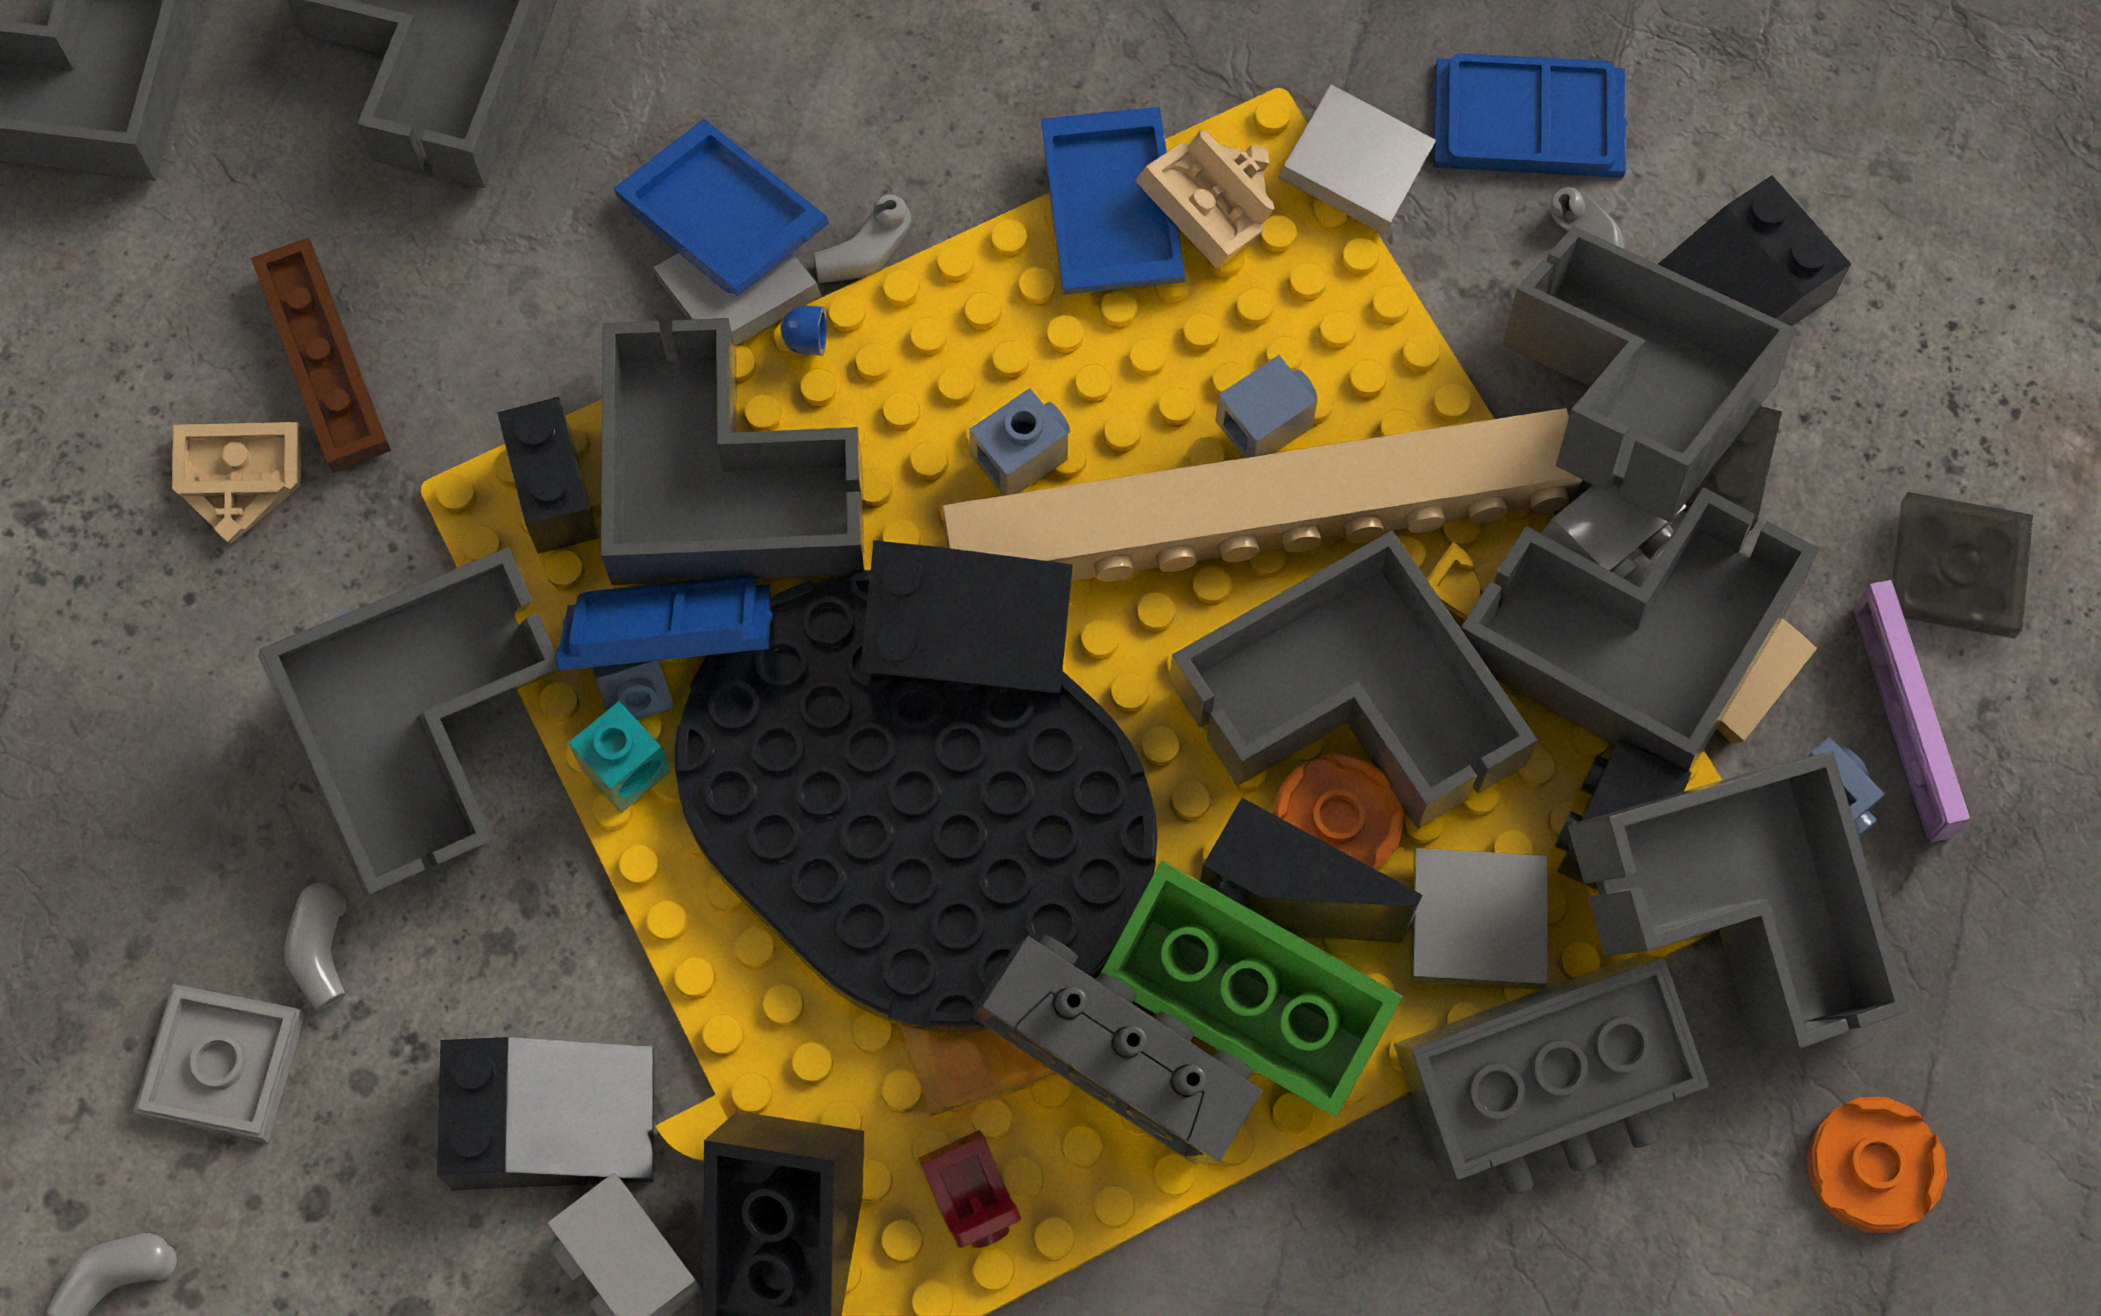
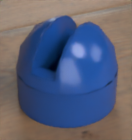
M824 306L793 308L784 316L780 326L785 344L793 352L802 355L823 356L827 336V320Z

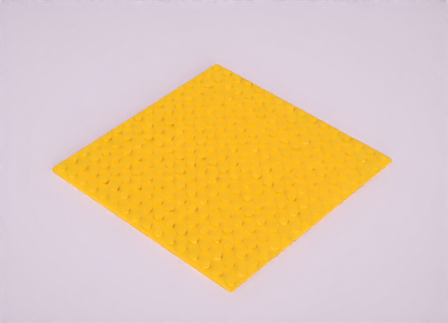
M1283 88L1272 89L1165 139L1167 152L1180 143L1189 145L1200 130L1208 132L1218 144L1246 151L1252 144L1268 149L1269 165L1264 170L1266 195L1273 201L1274 211L1264 221L1263 232L1258 238L1218 269L1178 228L1185 282L1063 295L1050 195L1047 193L806 304L805 306H824L826 311L827 336L823 356L802 355L790 350L781 335L780 326L783 318L735 346L737 432L858 427L863 473L862 513L864 520L865 570H871L873 540L948 548L943 505L1003 496L972 458L969 429L1029 388H1031L1043 404L1049 401L1055 404L1067 420L1070 427V433H1068V460L1020 493L1243 459V455L1215 422L1218 395L1278 355H1280L1292 371L1299 369L1308 377L1317 394V406L1312 428L1275 453L1493 420L1495 418L1377 231L1278 178L1283 166L1308 125L1291 95ZM602 399L566 415L599 536L597 539L537 554L525 525L505 444L423 482L420 489L421 495L457 568L510 547L533 600L525 610L514 615L520 625L527 617L539 613L556 654H558L557 648L560 645L567 605L576 604L577 597L581 593L663 584L611 585L601 558ZM1531 508L1508 512L1504 517L1488 523H1474L1468 518L1446 522L1442 527L1424 533H1414L1409 531L1408 528L1393 530V532L1426 579L1453 542L1468 554L1474 564L1482 595L1490 581L1495 583L1497 570L1525 526L1541 534L1556 515L1554 512L1535 513ZM1346 538L1322 541L1319 546L1304 552H1288L1284 548L1259 551L1255 557L1240 562H1226L1222 560V557L1197 561L1194 566L1177 572H1164L1159 567L1134 571L1128 578L1114 582L1099 581L1096 577L1071 581L1063 671L1114 719L1131 742L1143 765L1156 812L1157 852L1155 871L1160 862L1165 861L1200 881L1203 864L1241 798L1273 814L1280 786L1294 768L1307 761L1309 763L1315 759L1324 758V755L1343 753L1364 758L1374 764L1346 723L1237 786L1207 740L1209 723L1199 728L1169 682L1172 654L1373 540L1360 543L1349 542ZM849 575L755 580L756 586L770 584L772 598L778 593L803 582L811 581V584L823 580ZM707 655L659 660L672 697L673 707L638 719L637 721L662 747L671 772L622 813L617 810L580 769L568 742L607 711L593 667L558 670L550 676L517 689L727 1118H730L736 1111L864 1131L863 1197L842 1316H987L1410 1093L1394 1043L1541 990L1411 982L1412 922L1402 942L1300 937L1403 997L1350 1096L1336 1117L1251 1069L1253 1072L1248 1080L1263 1089V1092L1220 1162L1195 1165L991 1030L961 1033L928 1031L882 1019L857 1007L823 982L724 883L698 848L687 824L679 797L675 772L677 725H680L684 707L691 692L690 685ZM1499 681L1497 682L1538 739L1526 766L1478 794L1472 787L1465 802L1417 829L1403 808L1405 819L1398 847L1384 867L1379 870V872L1413 889V856L1416 848L1548 856L1547 985L1545 988L1639 954L1666 958L1719 930L1716 929L1649 951L1605 956L1588 897L1599 894V891L1557 872L1566 851L1555 847V843L1570 811L1580 815L1584 813L1591 795L1581 791L1580 788L1595 756L1599 755L1608 760L1615 745ZM1704 750L1691 770L1692 774L1684 791L1722 780ZM1132 1002L1133 1005L1154 1018L1157 1016V1014L1140 1004ZM1195 1036L1190 1040L1191 1043L1210 1055L1214 1056L1217 1051L1216 1048ZM980 1130L985 1136L1009 1196L1017 1206L1022 1219L1008 1226L1009 1233L991 1245L973 1248L969 1244L958 1248L946 1227L918 1158Z

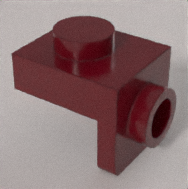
M980 1130L918 1158L946 1227L958 1248L969 1244L973 1248L991 1245L1009 1233L1008 1226L1022 1219L1017 1206L1009 1196L985 1136Z

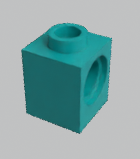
M620 701L568 742L580 769L620 813L671 772L662 747Z

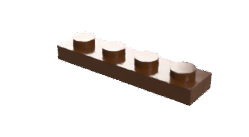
M309 237L251 258L326 462L332 473L390 452L391 448Z

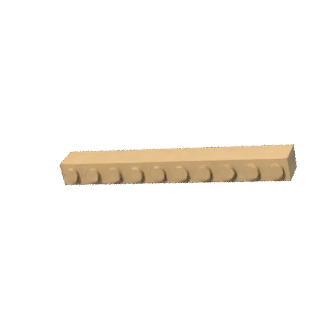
M1567 408L947 504L943 505L948 548L1073 564L1072 581L1096 577L1099 581L1114 582L1128 578L1134 571L1159 567L1164 572H1177L1188 569L1201 560L1222 557V560L1226 562H1240L1255 557L1259 551L1284 548L1288 552H1304L1319 546L1322 541L1346 538L1347 541L1353 543L1367 542L1378 538L1385 531L1408 528L1409 531L1414 533H1424L1436 530L1446 522L1468 518L1474 523H1488L1504 517L1508 512L1531 508L1535 513H1551L1566 507L1569 502L1575 500L1583 479L1556 467L1569 420Z

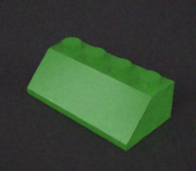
M1161 861L1101 973L1117 979L1135 992L1137 996L1133 1000L1134 1002L1155 1014L1162 1011L1173 1016L1188 1026L1195 1033V1037L1216 1049L1229 1053L1249 1068L1334 1117L1338 1115L1346 1103L1403 997L1165 861Z

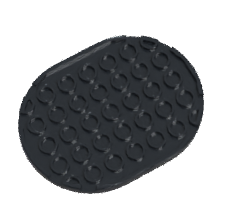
M870 570L851 571L849 576L827 579L811 584V581H807L780 592L770 598L772 620L770 622L769 649L707 655L690 685L691 692L686 701L680 725H677L675 772L679 797L691 833L711 868L831 989L857 1007L882 1019L903 1026L953 1033L989 1030L969 1015L1012 948L1027 936L1039 942L1043 935H1047L1061 942L1077 954L1078 959L1074 966L1092 978L1097 979L1152 879L1156 867L1157 823L1151 791L1145 777L1143 765L1131 742L1119 725L1064 671L1062 673L1061 694L871 676L861 673Z

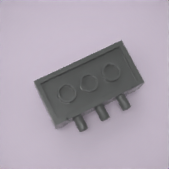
M1043 935L1038 942L1027 936L1013 947L969 1016L1193 1164L1220 1162L1263 1092V1089L1248 1080L1253 1071L1242 1061L1225 1051L1217 1049L1213 1056L1191 1043L1190 1040L1195 1033L1173 1016L1159 1011L1154 1018L1133 1005L1132 1002L1137 995L1117 979L1101 973L1096 980L1075 967L1074 964L1078 959L1077 954L1054 938Z
M1639 954L1394 1043L1437 1171L1455 1180H1460L1487 1170L1491 1166L1499 1165L1509 1194H1519L1530 1190L1534 1186L1524 1155L1561 1142L1570 1169L1572 1171L1587 1169L1595 1165L1596 1159L1586 1132L1623 1119L1634 1148L1651 1145L1658 1140V1136L1648 1109L1710 1087L1665 957Z

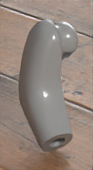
M1565 187L1553 195L1550 202L1552 217L1562 229L1568 232L1575 226L1625 249L1624 236L1615 221L1584 192L1572 187Z
M886 194L879 197L874 204V209L855 237L831 248L814 252L813 259L817 283L863 279L881 270L910 229L911 213L903 199L894 194Z
M327 882L313 883L301 892L295 905L284 945L285 965L316 1012L329 1008L346 995L334 966L331 946L339 917L343 916L346 912L347 898L341 889Z
M141 1233L90 1247L75 1259L46 1308V1312L51 1316H87L98 1302L115 1288L146 1280L161 1281L168 1278L176 1267L177 1254L174 1248L168 1245L161 1236L152 1233Z

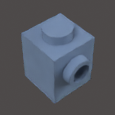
M1278 355L1218 395L1215 422L1244 458L1274 454L1312 428L1317 406V394L1308 377L1299 369L1292 371L1280 355Z
M1029 388L969 429L971 456L1003 496L1018 494L1068 460V433H1070V427L1064 415L1055 404L1050 401L1043 404L1031 388Z

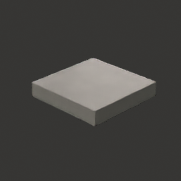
M1331 84L1283 166L1278 178L1385 234L1436 140Z
M679 253L653 267L658 281L688 320L729 318L735 346L781 320L793 308L805 306L821 296L817 282L793 253L738 296L734 293L725 292Z
M1416 848L1413 856V890L1423 896L1412 920L1411 982L1545 989L1548 968V856Z
M173 984L133 1113L141 1118L268 1143L305 1019V1013L297 1008Z

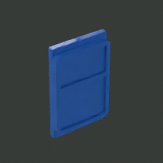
M1459 53L1451 59L1437 58L1435 83L1433 84L1435 92V119L1432 138L1436 140L1434 143V167L1624 178L1626 173V126L1628 122L1625 117V68H1614L1607 61Z
M1160 107L1041 119L1044 157L1063 295L1185 282L1178 227L1135 181L1147 165L1167 153Z
M705 119L701 120L613 188L616 196L630 207L633 216L727 293H734L736 296L740 295L829 224L828 218L823 212Z
M749 575L604 589L581 593L577 597L576 604L567 605L560 645L557 648L558 670L769 649L770 622L772 620L770 584L756 586L755 577Z

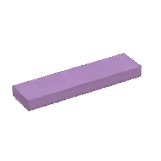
M1892 580L1872 583L1855 605L1853 612L1926 838L1930 840V843L1951 839L1970 820V816Z

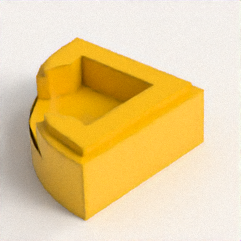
M1453 542L1430 573L1427 581L1456 623L1461 627L1481 597V589L1471 558L1461 547Z
M714 1095L655 1126L661 1137L673 1151L688 1159L704 1163V1140L728 1118L717 1096Z

